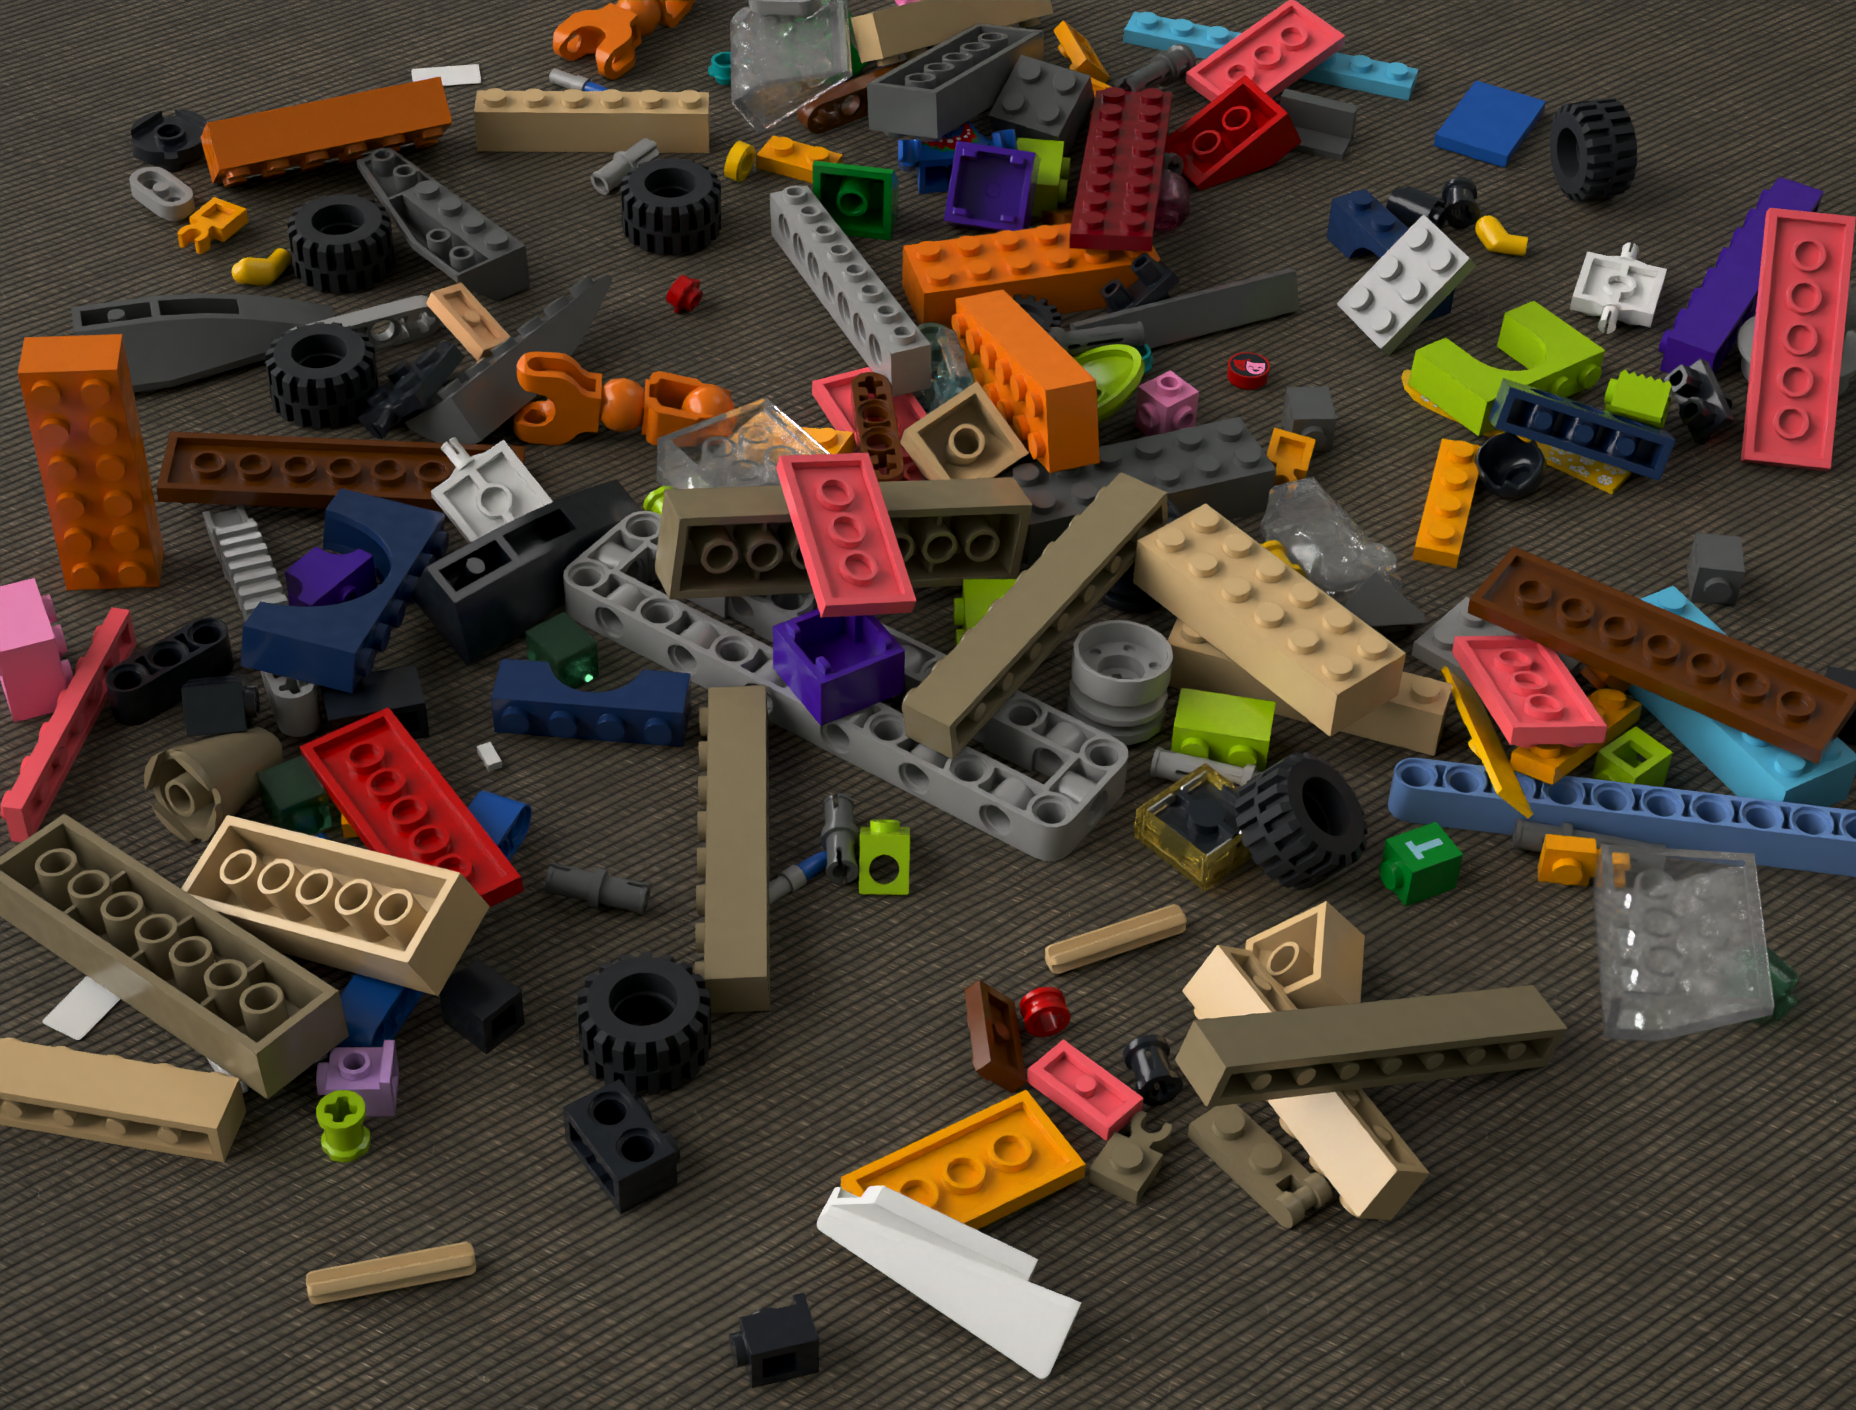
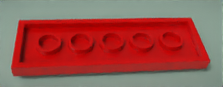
M389 707L300 746L304 763L368 850L460 872L490 907L524 891L519 873Z

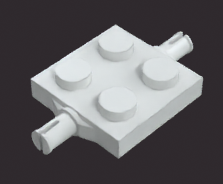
M1630 242L1623 245L1621 256H1606L1587 252L1572 296L1570 310L1583 312L1588 316H1601L1598 328L1603 333L1606 324H1609L1607 334L1612 333L1616 328L1617 320L1629 325L1651 327L1667 269L1647 265L1636 260L1639 254V247L1635 243L1631 252H1629Z
M456 437L449 439L450 445L447 441L442 445L441 450L456 468L447 480L431 490V495L468 543L553 502L504 440L485 453L473 455L472 457L469 456Z

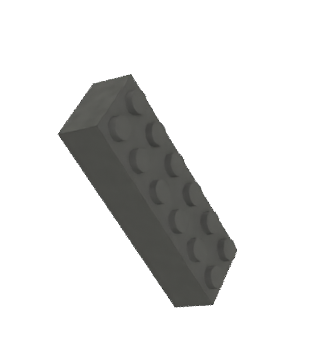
M976 23L867 84L869 130L882 131L886 137L891 138L912 135L918 136V139L922 140V142L940 141L945 134L958 130L963 123L976 119L978 114L993 108L1021 55L1044 61V31Z
M1235 417L1099 447L1100 463L1049 473L1039 461L1011 466L997 476V478L1013 477L1032 503L1022 555L1026 564L1032 565L1042 556L1046 546L1052 541L1055 542L1063 534L1074 516L1081 514L1094 501L1098 491L1102 487L1108 486L1120 472L1166 491L1167 499L1176 505L1181 516L1206 503L1228 520L1271 510L1276 468L1241 418Z

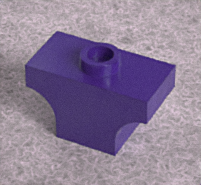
M314 547L284 571L290 606L313 607L339 604L364 596L377 588L373 555L360 548L354 552L339 555Z

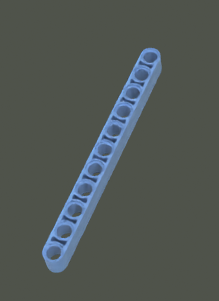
M1406 758L1396 764L1393 773L1388 809L1394 817L1409 823L1427 825L1437 822L1442 827L1513 835L1517 818L1554 826H1560L1561 822L1573 824V829L1619 836L1655 844L1662 843L1666 845V854L1856 877V810L1564 776L1551 785L1514 771L1533 812V815L1527 819L1497 795L1485 766L1423 758Z

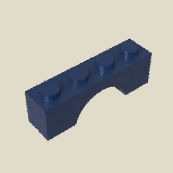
M1366 189L1353 191L1332 199L1327 239L1348 259L1369 252L1375 253L1380 259L1409 229ZM1455 289L1422 322L1451 313Z
M501 658L491 696L494 732L684 747L692 708L690 673L642 670L630 683L615 690L585 692L573 689L560 682L553 674L549 662Z

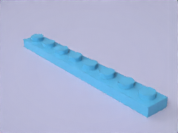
M1134 11L1124 29L1123 42L1167 51L1168 48L1175 44H1184L1193 51L1195 57L1206 59L1241 33L1228 31L1221 26L1209 27L1194 24L1186 19L1174 20L1159 17L1151 12L1140 13ZM1336 52L1300 79L1409 101L1417 82L1419 69L1407 67L1405 64L1398 62L1386 63L1372 60L1364 55L1352 56Z

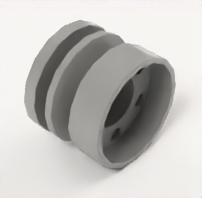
M1108 620L1092 624L1081 631L1073 644L1072 678L1069 682L1067 714L1117 738L1125 745H1132L1150 739L1160 731L1165 721V706L1168 700L1167 687L1170 683L1173 664V653L1170 643L1161 633L1149 626L1125 620Z

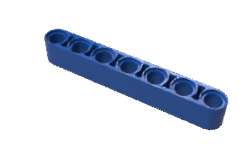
M484 790L480 791L468 809L510 862L527 835L532 817L531 806ZM355 974L340 996L349 1036L336 1047H383L384 1040H394L424 992Z

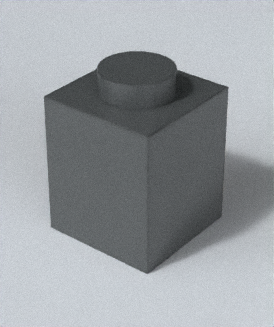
M1286 387L1282 415L1283 429L1316 439L1313 452H1331L1337 418L1329 387Z
M1696 532L1687 564L1690 601L1736 606L1745 575L1741 537Z

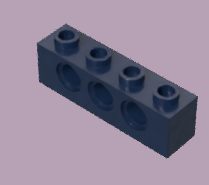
M1505 378L1501 382L1488 417L1496 429L1659 481L1675 443V439L1667 430Z

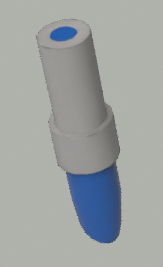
M554 68L549 75L551 83L567 89H578L580 91L608 90L604 86L592 82L589 78L581 75L575 76L557 68Z
M826 851L810 856L799 864H793L778 873L777 878L769 882L770 905L789 892H795L803 887L808 880L824 870L827 866Z

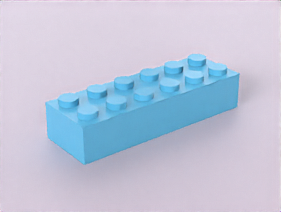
M1674 586L1641 598L1645 602L1726 635ZM1632 684L1627 689L1736 796L1829 807L1848 797L1856 773V753L1838 737H1836L1820 763L1816 764Z

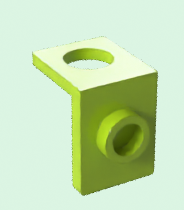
M871 820L870 827H860L859 893L908 895L910 828L900 827V821ZM889 855L898 862L899 873L892 882L883 884L872 878L869 867L872 860L877 856Z

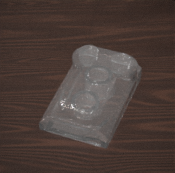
M1314 477L1276 485L1269 490L1268 504L1260 524V533L1266 541H1280L1287 550V558L1292 564H1297L1304 570L1307 580L1342 606L1374 571L1399 593L1401 592L1402 580L1395 572L1397 561L1395 554L1382 544L1372 543L1344 508Z

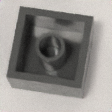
M1021 55L989 113L992 131L1015 129L1017 140L1018 138L1064 141L1063 157H1067L1093 108L1095 97L1091 76Z

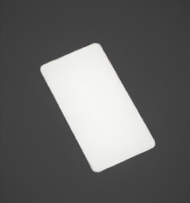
M478 64L411 70L413 82L441 76L443 86L481 83Z
M86 976L42 1022L75 1040H81L120 998Z

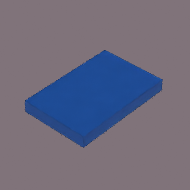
M1475 81L1435 134L1434 146L1504 168L1544 113L1546 101Z

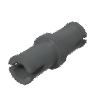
M838 793V808L834 807L833 794L826 797L823 801L825 826L821 831V846L827 855V877L832 882L843 884V868H846L848 883L856 879L858 875L856 849L860 844V831L854 825V802L852 798L846 794Z
M552 862L546 876L545 893L588 901V907L600 909L601 905H606L644 915L650 899L651 883H642L610 876L607 869L596 868L595 872Z

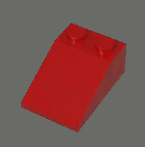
M1244 75L1167 138L1166 152L1177 153L1183 158L1184 168L1182 175L1201 191L1270 167L1302 141L1289 114Z

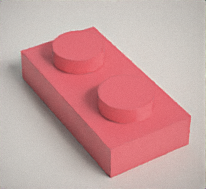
M1064 1039L1028 1068L1027 1082L1105 1141H1108L1114 1132L1118 1133L1132 1120L1137 1112L1142 1110L1144 1099L1142 1096Z

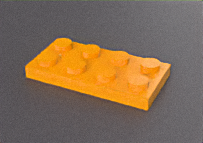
M1024 1090L842 1176L841 1187L851 1194L862 1197L869 1186L884 1185L978 1230L1084 1178L1086 1164L1030 1093Z

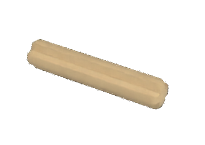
M1172 904L1051 944L1045 948V961L1051 972L1058 975L1181 934L1186 930L1187 919L1180 906Z
M466 1241L310 1271L306 1274L308 1298L311 1304L318 1305L472 1275L476 1272L474 1249L472 1244Z

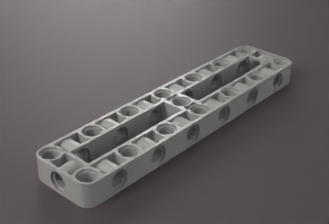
M638 511L626 516L564 570L566 612L574 621L673 672L690 673L691 681L706 689L711 687L766 685L770 722L1034 858L1043 861H1057L1065 858L1115 805L1125 791L1128 749L1123 742L1019 690L1015 691L972 739L984 744V749L1030 772L1036 770L1050 777L1045 784L968 746H965L954 759H951L907 737L903 713L881 702L820 726L773 669L772 647L676 599L669 600L666 594L642 583V581L647 583L649 580L660 582L655 572L661 515L658 513ZM814 593L687 599L723 618L729 616L753 628L755 634L773 642V626L818 609ZM882 624L905 650L904 693L891 697L903 703L906 694L912 688L918 687L932 672L936 662L947 655Z

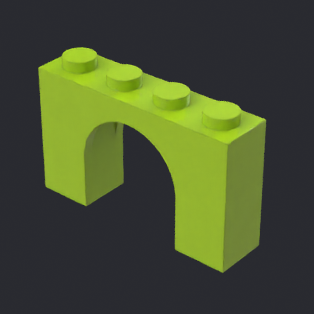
M1532 301L1505 312L1497 343L1499 349L1528 370L1509 371L1488 366L1472 357L1449 339L1444 338L1416 350L1408 385L1477 436H1481L1496 429L1488 417L1503 378L1567 398L1596 385L1602 373L1601 365L1606 350L1537 302Z

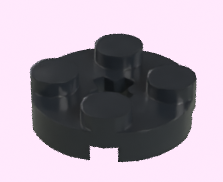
M175 109L176 116L163 117L162 111L147 114L132 125L131 145L133 155L143 162L160 165L168 172L181 171L184 169L185 163L196 160L205 154L201 135L206 126V120L195 112Z

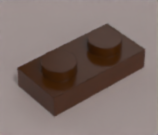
M978 980L964 990L967 1008L966 1020L970 1030L973 1052L972 1063L975 1072L983 1079L992 1081L1012 1093L1027 1083L1015 1001L983 981Z

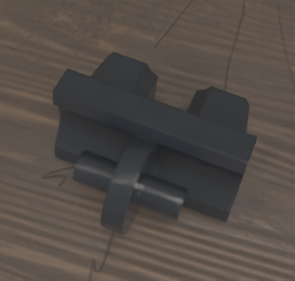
M1145 252L1137 257L1130 266L1131 270L1139 278L1126 289L1118 279H1114L1100 290V293L1107 304V307L1104 309L1110 314L1169 299L1171 297L1167 292L1177 285L1180 280L1161 260L1157 262Z
M1700 358L1690 367L1679 365L1665 377L1664 381L1669 380L1672 385V393L1679 405V415L1682 422L1688 426L1695 443L1704 445L1715 431L1735 421L1730 411L1732 407L1731 398L1726 392L1721 391L1708 361Z

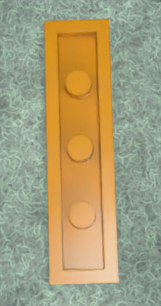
M1442 438L1412 560L1457 568L1479 475L1475 458L1481 446L1470 444L1466 441H1453Z
M1599 688L1588 696V699L1607 725L1604 743H1585L1581 747H1569L1563 744H1539L1534 748L1517 747L1511 753V767L1514 771L1553 785L1639 721L1643 703L1627 698L1619 690Z

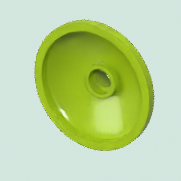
M1124 344L1097 347L1073 357L1096 380L1098 424L1108 420L1125 405L1137 390L1145 369L1144 361L1139 351L1132 346Z

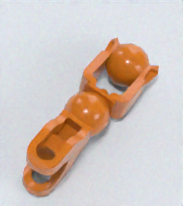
M619 0L616 5L609 3L601 9L576 12L556 28L553 34L554 53L569 61L577 60L585 55L596 54L598 74L611 80L618 79L635 66V49L642 43L641 37L653 33L659 24L674 28L691 10L693 3L697 0Z
M528 352L517 363L516 374L520 386L525 391L548 398L546 401L528 402L515 413L513 430L522 441L559 446L571 441L577 434L583 432L598 433L599 421L608 429L619 433L632 431L642 425L641 435H646L647 442L652 445L694 444L698 441H718L730 438V427L736 415L735 406L731 399V391L717 385L705 384L695 378L662 371L652 373L650 380L645 379V389L636 381L627 378L611 379L602 385V374L588 372L572 357L556 352Z

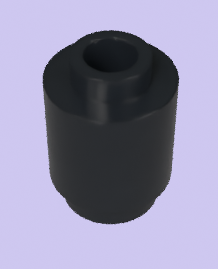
M1411 186L1405 188L1396 187L1386 205V208L1408 228L1424 214L1441 230L1448 215L1443 199Z

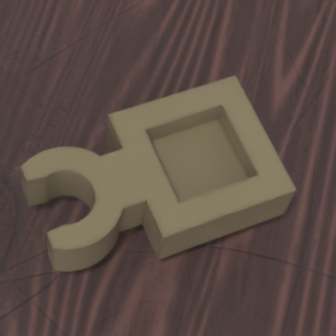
M1142 1110L1137 1112L1131 1120L1129 1138L1114 1132L1089 1168L1088 1175L1089 1183L1134 1205L1138 1203L1161 1169L1163 1158L1161 1152L1169 1146L1172 1124L1166 1122L1157 1133L1144 1131L1147 1113Z

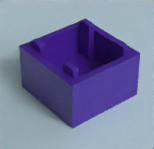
M957 141L944 221L950 226L994 233L1003 230L1029 229L1041 158L1034 152Z
M819 609L773 626V669L820 726L904 693L905 650L874 615L821 618Z

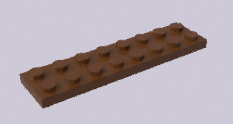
M170 431L156 489L158 502L326 509L338 491L343 488L444 513L432 498L431 490L447 480L456 467L441 450L444 443ZM461 444L470 457L485 453L495 446ZM509 446L525 466V446Z
M1514 546L1469 599L1468 613L1816 764L1820 763L1856 709V689Z

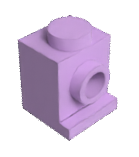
M384 1040L383 1047H334L330 1051L329 1062L318 1063L316 1075L318 1095H327L338 1090L353 1091L363 1098L366 1105V1117L395 1116L400 1075L395 1040Z

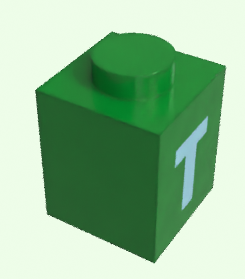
M1433 822L1385 840L1382 860L1379 865L1380 878L1385 887L1393 890L1406 907L1455 889L1463 853L1439 824Z

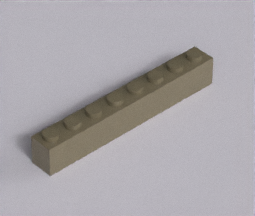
M1122 472L1108 486L1102 487L1094 501L1081 514L1074 516L1063 534L1055 542L1052 541L1046 546L1042 556L1028 570L1020 573L1010 590L1002 598L996 599L991 604L988 613L975 627L965 631L958 645L946 657H942L936 662L932 672L923 682L906 694L902 703L906 736L954 759L1135 562L1137 540L1168 524L1167 492Z
M766 685L708 688V707L699 708L701 736H708V741H699L700 770H707V776H698L699 805H707V811H698L697 813L699 841H706V847L697 848L698 878L706 877L705 884L696 885L697 914L705 915V922L696 923L695 925L697 954L704 953V961L695 962V974H700L703 977L705 989H709L711 1013L770 1011L769 715Z
M1534 985L1503 987L1490 990L1194 1020L1175 1061L1207 1108L1547 1066L1568 1028Z

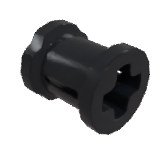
M1465 177L1453 178L1446 182L1441 194L1446 204L1445 209L1448 211L1446 219L1448 224L1457 229H1464L1475 224L1480 216V208L1475 201L1477 198V188L1474 182ZM1463 188L1466 189L1467 197L1464 196ZM1455 209L1458 210V218L1456 217Z
M1160 1035L1141 1036L1130 1042L1123 1050V1060L1127 1068L1133 1070L1137 1080L1135 1092L1144 1098L1143 1104L1150 1106L1163 1105L1172 1101L1183 1089V1082L1179 1073L1172 1070L1168 1060L1170 1047L1166 1039ZM1146 1051L1151 1052L1152 1058L1147 1059ZM1158 1082L1159 1090L1155 1089L1154 1083Z

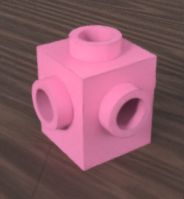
M1171 370L1152 380H1148L1138 386L1135 427L1146 436L1194 427L1197 417L1199 391Z

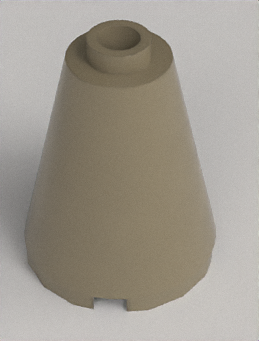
M253 727L247 731L233 732L169 748L151 757L145 766L144 773L145 790L147 791L153 787L158 801L152 805L156 816L170 832L184 841L191 842L197 838L202 839L201 842L211 839L226 816H235L281 767L283 761L282 746L274 734L261 727Z

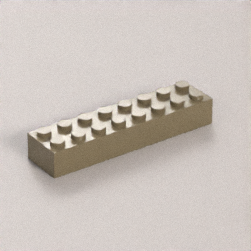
M1013 477L878 482L912 588L962 586L963 579L1018 578L1032 503ZM781 485L665 489L655 572L669 600L813 593Z
M61 815L0 857V916L225 1071L234 1077L240 1078V1081L266 1099L277 1093L349 1036L340 994L337 989L68 815Z

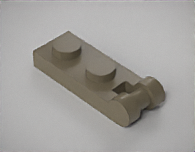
M1237 1104L1215 1106L1189 1124L1188 1137L1283 1227H1293L1304 1219L1306 1210L1309 1208L1319 1209L1332 1200L1333 1193L1326 1179L1318 1173H1310ZM1289 1187V1188L1293 1191V1193L1288 1192V1191H1286V1192H1282V1191H1284L1285 1189H1287V1188Z

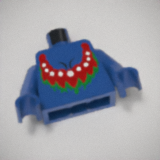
M967 121L960 125L958 130L950 131L942 136L940 141L922 142V140L918 139V136H916V140H898V164L904 172L910 173L917 169L919 194L949 191L957 141L1018 150L1015 129L993 132L992 141L979 134L973 124Z

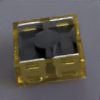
M1206 763L1136 809L1134 837L1203 891L1250 860L1252 856L1249 848L1244 846L1241 839L1243 837L1242 832L1237 827L1236 817L1239 814L1235 809V804L1240 796L1233 791L1234 784Z

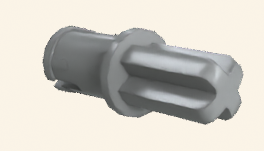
M644 138L625 152L618 151L615 153L611 162L598 171L593 172L590 176L594 188L600 194L607 195L621 183L623 177L627 176V172L630 169L638 168V164L651 162L658 157L657 143L654 140L650 141L648 138Z

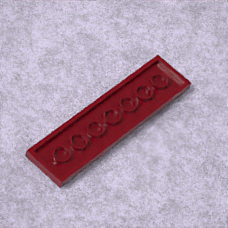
M1119 87L1096 90L1070 228L1069 248L1152 252L1171 117L1172 93H1166L1155 88L1145 89L1141 92L1125 91Z

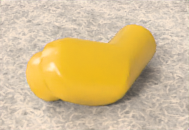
M1490 215L1483 216L1477 221L1475 232L1488 251L1525 257L1528 237L1508 234L1499 220Z
M277 248L267 259L243 258L234 264L232 276L239 284L268 286L292 263L291 255L287 250Z

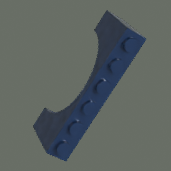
M341 488L325 510L323 548L340 554H348L360 548L373 555L375 575L382 581V584L359 598L326 606L298 607L260 601L243 625L241 666L352 693L362 676L369 677L376 654L378 651L384 652L386 650L393 627L399 628L403 622L407 605L415 604L411 594L425 567L433 564L437 558H444L449 544V533L443 531L445 513Z

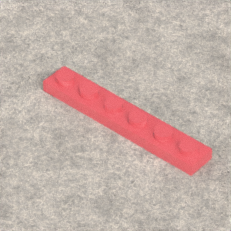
M111 607L103 624L96 627L92 644L85 657L82 656L78 659L75 675L68 688L60 692L57 708L51 719L42 725L34 750L30 756H26L23 759L17 781L12 790L5 792L1 802V816L6 820L11 841L23 842L37 832L109 697L105 683L107 672L115 665L129 658L137 645L130 610Z

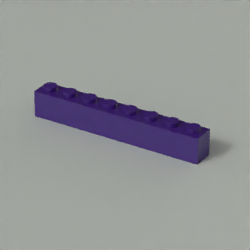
M1778 177L1770 190L1764 189L1762 191L1756 209L1750 208L1747 213L1743 228L1737 227L1729 248L1723 247L1716 268L1710 267L1702 283V289L1698 287L1694 289L1687 309H1680L1673 330L1667 329L1658 349V352L1664 354L1660 367L1661 371L1670 373L1679 365L1690 367L1701 358L1709 362L1714 375L1716 374L1737 342L1741 326L1756 313L1766 211L1769 208L1818 213L1824 191L1782 177Z

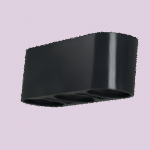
M213 617L200 618L112 667L105 676V683L112 715L116 722L127 726L146 723L183 701L181 688L189 679L227 676L234 667L228 626L225 622Z

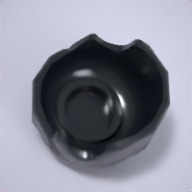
M1509 432L1490 437L1478 449L1475 458L1480 479L1485 487L1499 497L1510 499L1522 498L1531 494L1542 483L1547 467L1543 453L1534 440H1531L1530 443L1525 442L1517 437V435Z

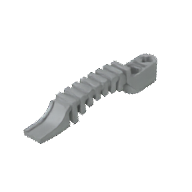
M236 505V509L210 514L209 511L202 512L220 565H222L223 574L230 583L231 588H233L239 608L242 610L244 622H246L260 601L289 606L287 597L283 593L282 584L278 581V575L275 567H273L272 559L268 555L266 544L263 543L257 523L253 518H248L244 506ZM261 671L268 701L280 731L288 736L300 737L318 730L322 724L316 684Z

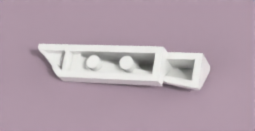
M884 1185L869 1186L862 1197L843 1190L842 1187L834 1188L818 1218V1230L1039 1379L1048 1378L1073 1326L1081 1302L1031 1283L1030 1281L1038 1259Z

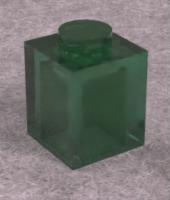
M565 612L525 631L528 661L549 662L555 677L566 686L575 689L599 676L597 641Z
M303 755L257 773L262 806L275 827L306 835H313L332 827L327 792Z

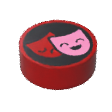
M1252 352L1237 353L1228 361L1227 379L1231 384L1241 389H1258L1268 382L1270 364L1265 357Z

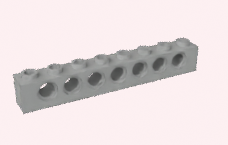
M807 185L789 186L783 191L770 193L772 237L870 369L888 378L892 397L931 388V344Z

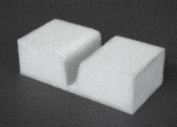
M491 742L477 746V753L481 760H483L488 772L502 768V761Z

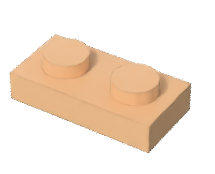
M462 282L430 293L426 305L477 361L484 357L486 359L493 354L491 350L510 337Z

